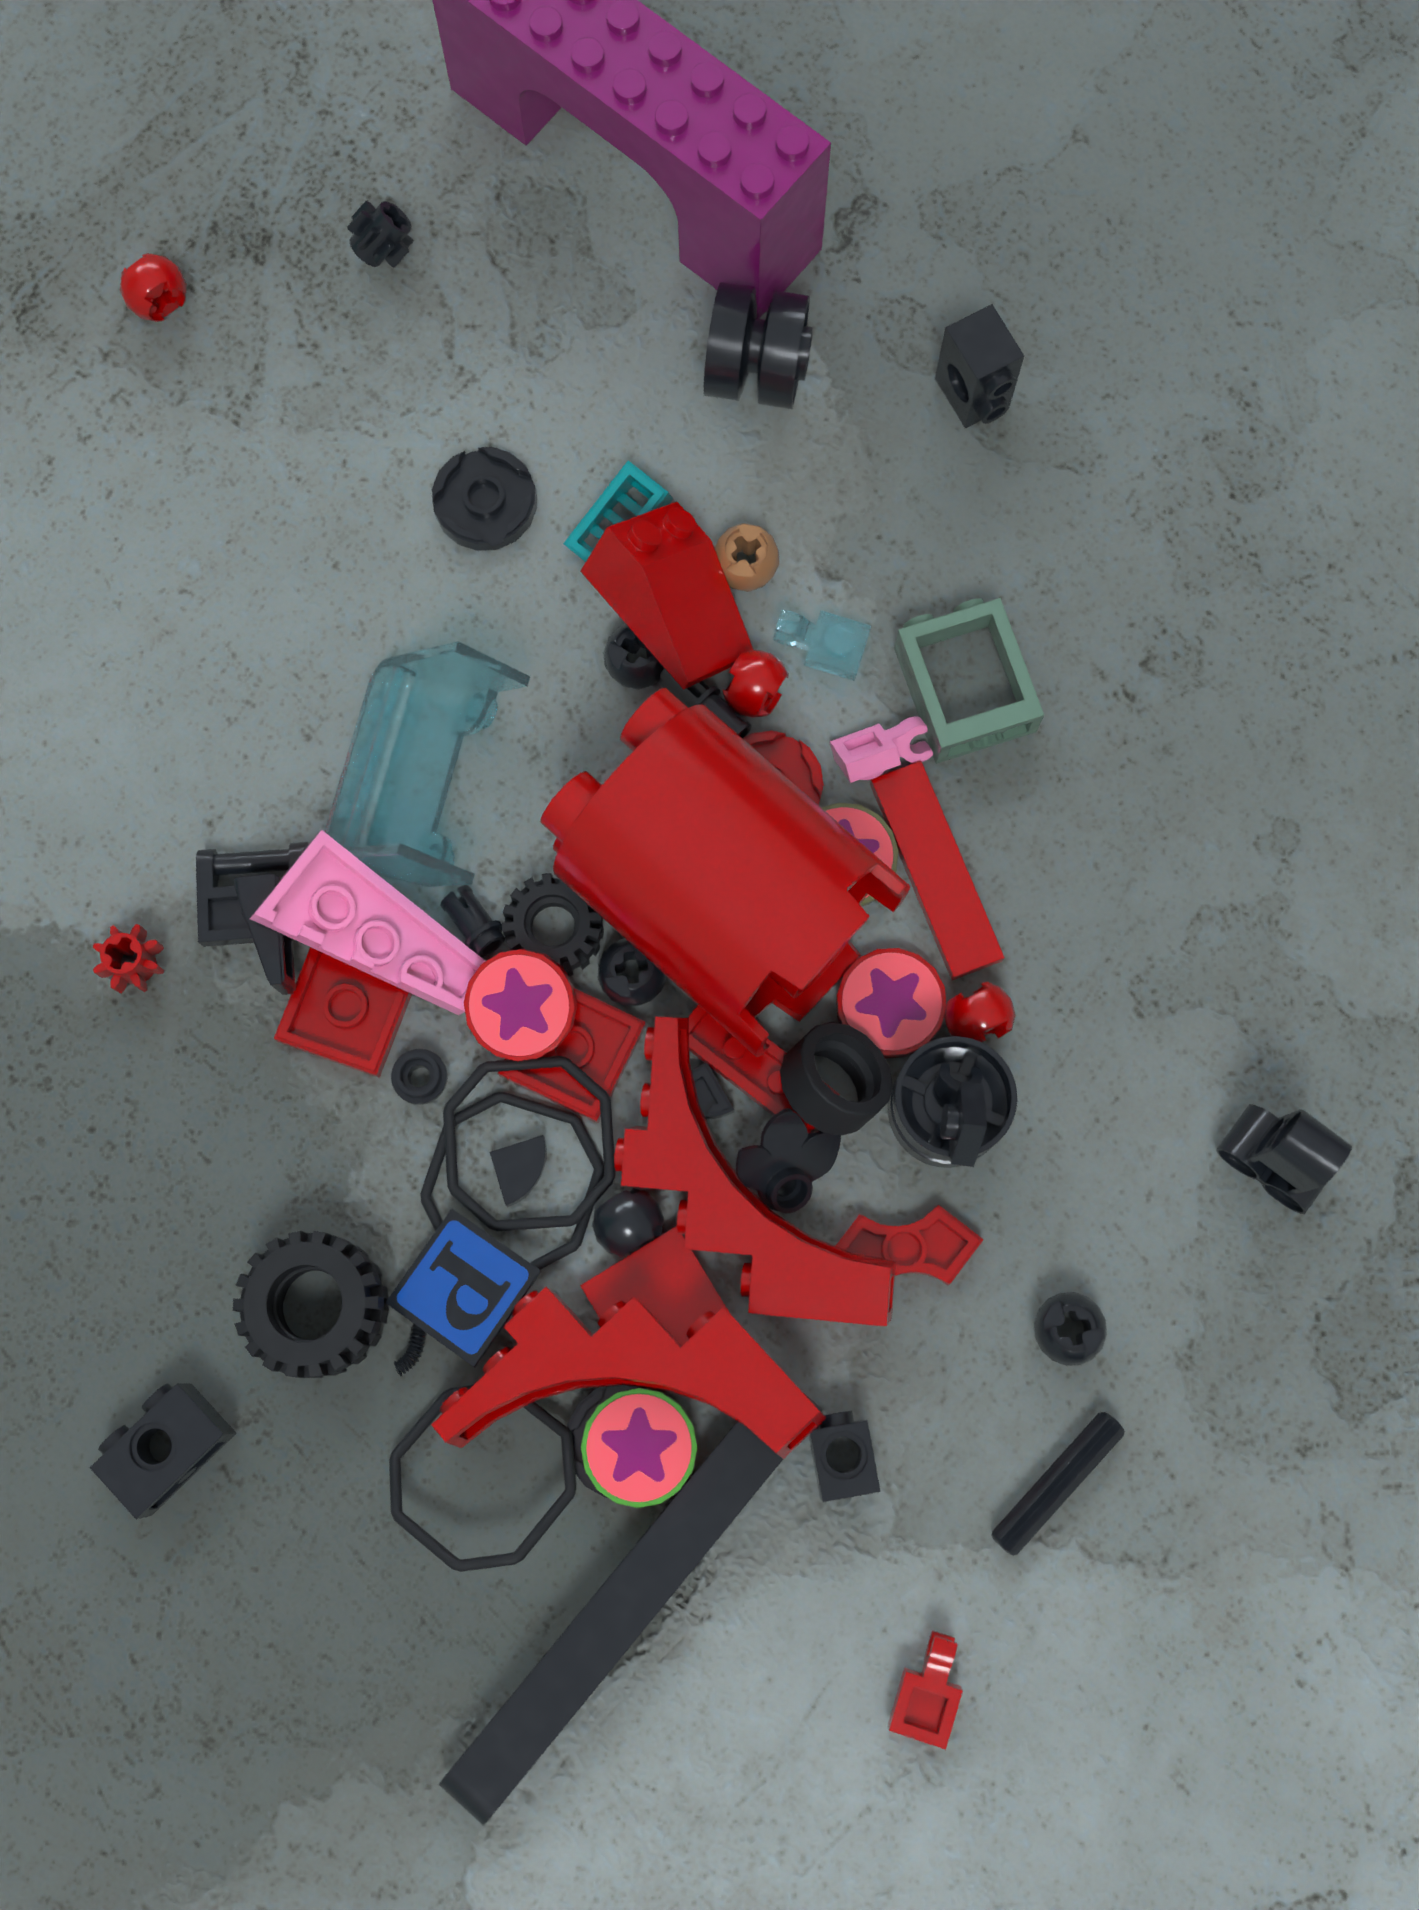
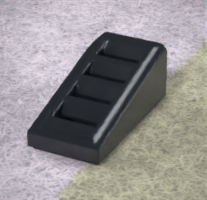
M275 874L234 878V888L267 980L282 995L294 994L296 985L293 939L250 919L281 879Z

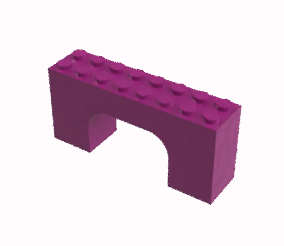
M432 0L451 90L525 146L561 108L565 109L641 166L665 192L673 205L678 219L679 262L716 290L720 282L755 287L758 319L768 310L774 292H784L822 250L831 142L638 0Z

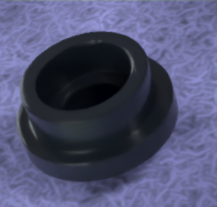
M413 1049L404 1053L397 1059L392 1068L391 1081L395 1092L404 1101L411 1104L423 1105L433 1102L443 1093L447 1085L448 1074L444 1062L434 1052L426 1049ZM425 1068L429 1070L430 1079L426 1085L415 1087L411 1084V1075L416 1069Z

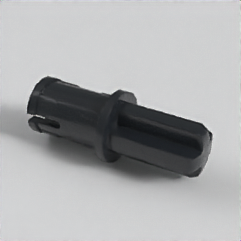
M665 668L660 674L661 679L658 683L663 688H667L688 708L699 704L705 705L740 737H746L752 725L748 721L746 722L719 696L720 689L717 686L709 687L701 681L683 690Z

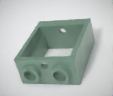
M981 598L968 600L955 607L953 613L934 618L931 614L920 615L907 621L902 629H898L894 650L918 716L927 725L928 732L925 735L933 751L936 764L1037 732L1043 720L1044 712L1001 598L985 603ZM989 627L1016 702L947 724L920 648Z

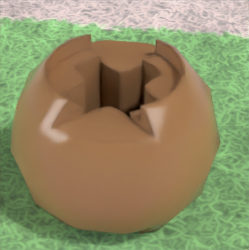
M743 523L730 527L718 539L714 547L729 587L732 589L749 592L762 588L775 575L779 566V550L773 537L760 526ZM743 551L747 556L755 553V563L749 564L745 559L737 562V553Z

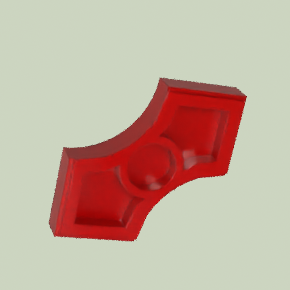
M938 1205L923 1219L902 1226L882 1225L859 1214L835 1246L855 1254L896 1261L895 1276L912 1273L934 1277L946 1285H950L984 1239Z

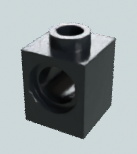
M852 1410L824 1415L826 1419L820 1424V1428H816L809 1434L820 1500L827 1502L881 1492L868 1421H854ZM840 1437L850 1438L858 1448L857 1462L847 1471L832 1469L826 1458L829 1444Z

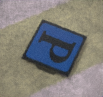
M451 1209L390 1295L386 1304L467 1363L476 1367L513 1314L514 1306L526 1295L542 1271Z

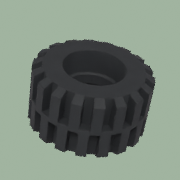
M297 1231L288 1233L289 1238L284 1240L275 1238L266 1243L268 1250L264 1254L255 1253L247 1263L252 1266V1269L248 1275L240 1274L236 1286L243 1287L241 1299L233 1298V1311L240 1312L241 1322L235 1323L238 1336L246 1337L249 1342L245 1346L246 1350L252 1357H260L264 1361L262 1365L271 1371L285 1373V1376L296 1378L336 1376L346 1372V1368L350 1365H358L367 1357L365 1352L370 1346L376 1347L382 1335L378 1334L381 1323H387L389 1311L384 1310V1300L388 1299L389 1296L387 1287L381 1284L379 1277L383 1276L378 1265L372 1263L368 1259L369 1255L360 1247L326 1232L313 1231V1233ZM310 1271H322L331 1275L340 1288L342 1295L341 1313L336 1324L327 1334L314 1340L302 1339L289 1329L283 1313L284 1298L289 1287L298 1277Z

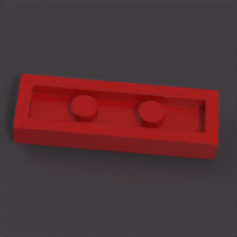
M697 1005L688 1017L689 1051L704 1063L706 1062L713 1070L772 1116L783 1109H792L782 1090L780 1069L786 1052L767 1038L765 1042L770 1047L762 1056L755 1057L704 1009ZM826 1084L835 1094L840 1096V1094L837 1091H835L832 1087ZM802 1119L807 1128L808 1134L812 1133L815 1127L809 1125Z

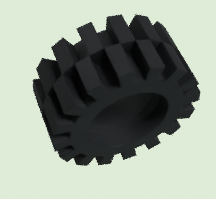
M551 873L542 874L543 880L534 882L531 877L524 881L526 887L523 890L519 891L516 888L510 895L512 899L511 904H505L503 910L505 922H502V930L506 943L511 951L528 949L544 953L560 964L568 976L574 975V969L581 967L583 970L590 964L589 958L592 955L596 956L600 950L599 942L600 939H603L604 934L603 919L563 881L553 878ZM548 907H560L567 910L575 921L571 937L560 945L548 946L542 944L534 937L532 932L535 917L540 911Z

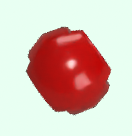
M146 253L127 269L124 268L121 273L120 292L127 308L138 317L160 322L164 321V317L168 316L179 306L182 308L186 299L187 284L181 269L166 256Z
M761 650L745 651L738 656L729 671L730 674L734 675V678L727 689H723V696L728 705L741 715L751 718L768 716L777 705L782 695L777 691L785 678L789 677V674L783 662L772 653Z
M990 982L981 983L982 987L974 991V994L964 998L962 993L956 995L947 1002L944 1019L948 1033L951 1036L971 1038L980 1042L986 1041L985 1037L990 1034H996L997 1038L1004 1036L1013 1029L1016 1016L1011 998L1001 987Z

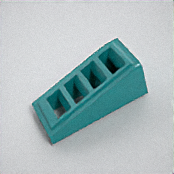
M628 460L563 544L586 562L593 548L584 540L590 534H593L600 540L604 533V530L598 526L601 521L606 518L613 525L625 521L612 510L618 503H621L634 515L638 516L670 504L673 501V497ZM632 487L649 499L644 507H641L626 495Z

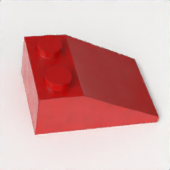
M678 502L668 504L606 528L580 572L683 690L731 668L742 652L754 650L711 539L699 527L694 517L684 510Z

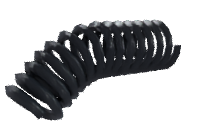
M415 1324L412 1325L413 1329H411L412 1333H410L413 1337H409L412 1341L408 1342L411 1345H408L406 1353L400 1359L394 1361V1366L400 1376L406 1374V1371L409 1372V1368L412 1369L410 1363L415 1366L411 1359L419 1362V1359L413 1355L422 1357L417 1352H423V1349L420 1348H424L421 1344H425L422 1340L426 1339L423 1336L427 1334Z

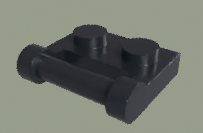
M308 842L290 843L289 849L218 854L216 849L198 850L196 854L198 943L203 947L254 943L234 886L218 887L220 875L287 871L307 848Z

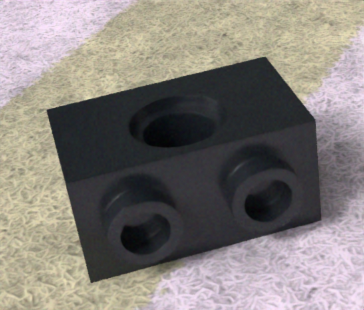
M993 304L945 327L935 380L965 429L979 421H982L983 424L991 423L1008 411L1024 360V354Z
M167 1383L155 1391L141 1407L146 1414L130 1429L123 1425L110 1434L98 1448L103 1455L89 1467L135 1519L152 1516L237 1434L192 1384L177 1383L172 1388ZM160 1429L169 1435L172 1443L171 1452L163 1462L154 1459L149 1449L152 1436Z

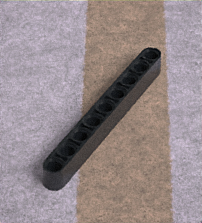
M807 1396L819 1411L822 1412L823 1409ZM737 1421L438 1785L484 1825L782 1462L783 1458L776 1454L748 1427Z

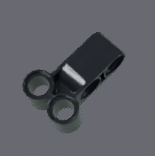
M1249 1104L1216 1151L1231 1167L1247 1177L1259 1181L1265 1191L1285 1207L1299 1214H1305L1327 1182L1342 1167L1352 1150V1146L1303 1109L1278 1118L1259 1106Z

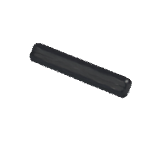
M1106 1412L1098 1413L996 1526L991 1535L994 1541L1012 1556L1017 1555L1124 1436L1125 1430L1122 1425Z

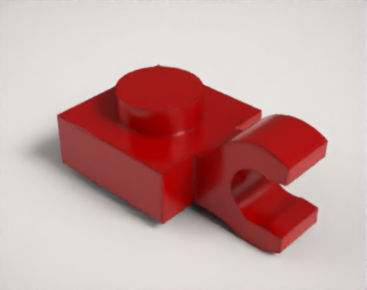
M932 1630L925 1652L922 1672L904 1667L887 1725L889 1731L946 1750L963 1693L961 1686L947 1682L958 1643L954 1642L955 1637Z

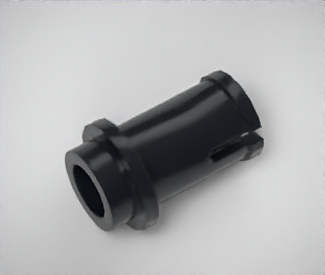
M469 885L460 886L457 888V891L461 897L457 898L452 891L444 897L440 906L448 913L465 937L466 941L464 944L480 957L487 956L497 950L505 941V937L501 933L503 931L500 921H493Z

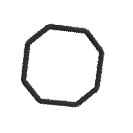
M550 1056L523 1061H486L476 1068L446 1103L443 1110L447 1187L451 1195L489 1229L511 1231L573 1226L582 1220L614 1182L616 1170L614 1166L611 1099L601 1086L569 1058ZM562 1067L600 1100L605 1176L571 1215L496 1220L458 1186L454 1111L488 1072Z
M496 1092L454 1114L456 1126L501 1102L569 1123L573 1127L594 1168L585 1198L604 1176V1163L581 1119L574 1113L510 1093ZM444 1125L420 1193L421 1203L435 1231L443 1221L431 1195L445 1156ZM593 1207L576 1224L570 1242L530 1263L541 1270L575 1252L583 1242Z
M473 1385L453 1387L444 1391L395 1447L389 1459L391 1514L394 1521L452 1570L460 1572L515 1565L524 1560L574 1498L577 1489L573 1437L569 1428L536 1402H532L523 1408L561 1437L565 1490L514 1553L460 1560L403 1513L401 1458L440 1414V1407L445 1400L457 1390L463 1387L469 1390Z

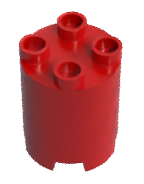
M662 688L645 700L626 723L620 735V740L633 752L618 766L603 785L589 772H581L560 789L544 810L540 822L557 837L553 844V850L557 853L553 871L561 881L755 1057H760L770 1047L765 1042L770 1034L755 1018L771 1004H774L800 1022L861 956L850 942V939L870 917L860 906L865 897L870 895L894 912L907 896L910 885L709 708L702 704L688 708L667 688Z

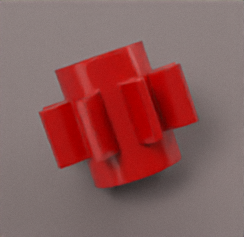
M138 924L134 925L130 934L123 933L114 925L111 926V936L103 944L96 943L93 945V948L100 953L102 962L93 968V972L101 978L113 975L110 981V988L122 994L128 983L134 984L138 989L146 992V981L154 973L163 974L165 971L157 964L155 957L156 954L164 949V946L157 940L145 942L147 930ZM135 953L137 954L134 963L124 962L123 965L121 964V959L124 955L133 956Z

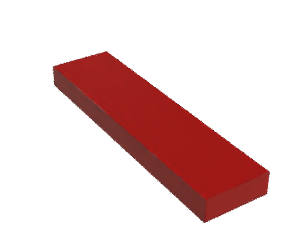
M922 761L871 779V789L886 824L893 831L899 856L951 980L953 981L1002 962L1005 957Z

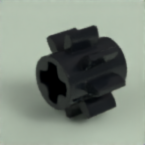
M366 200L351 217L352 222L347 226V229L353 233L349 240L350 246L364 263L378 267L386 260L390 266L395 268L410 252L408 247L413 243V239L407 234L411 231V223L404 212L396 205L383 201L375 209Z

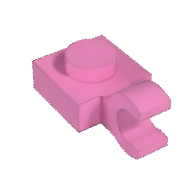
M909 717L897 726L884 730L880 724L830 741L834 760L850 783L879 777L885 770L901 765L899 757L916 763L919 761L924 762L933 756V751L926 741L910 745L911 740L915 736L928 732L927 725L920 717Z

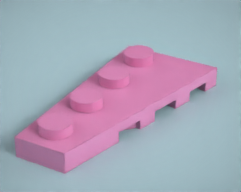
M323 830L315 836L250 918L259 924L456 1015H461L465 1012L464 999L468 982L479 966L485 962L483 958Z

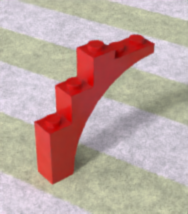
M655 1016V1027H648L644 1043L645 1059L652 1061L651 1083H644L640 1101L641 1116L648 1117V1127L634 1126L626 1128L624 1138L619 1137L617 1140L614 1166L616 1171L622 1172L621 1186L687 1191L688 1200L680 1201L677 1214V1231L679 1234H685L684 1249L752 1255V1263L745 1262L743 1264L740 1284L741 1297H749L748 1313L887 1327L892 1319L896 1261L851 1253L811 1237L774 1213L750 1188L743 1185L737 1173L717 1146L698 1102L689 1058L688 1018Z
M545 1287L540 1293L532 1291L524 1296L514 1306L513 1318L503 1326L518 1344L512 1349L509 1347L503 1348L493 1355L483 1367L485 1375L469 1390L463 1387L448 1397L440 1407L442 1415L431 1426L446 1443L462 1448L497 1420L537 1400L579 1388L630 1385L668 1390L709 1404L748 1427L776 1454L784 1459L826 1417L724 1307L716 1314L708 1311L700 1316L686 1332L689 1340L681 1346L635 1297L627 1304L624 1301H619L610 1307L599 1319L598 1325L600 1329L593 1335L556 1293Z

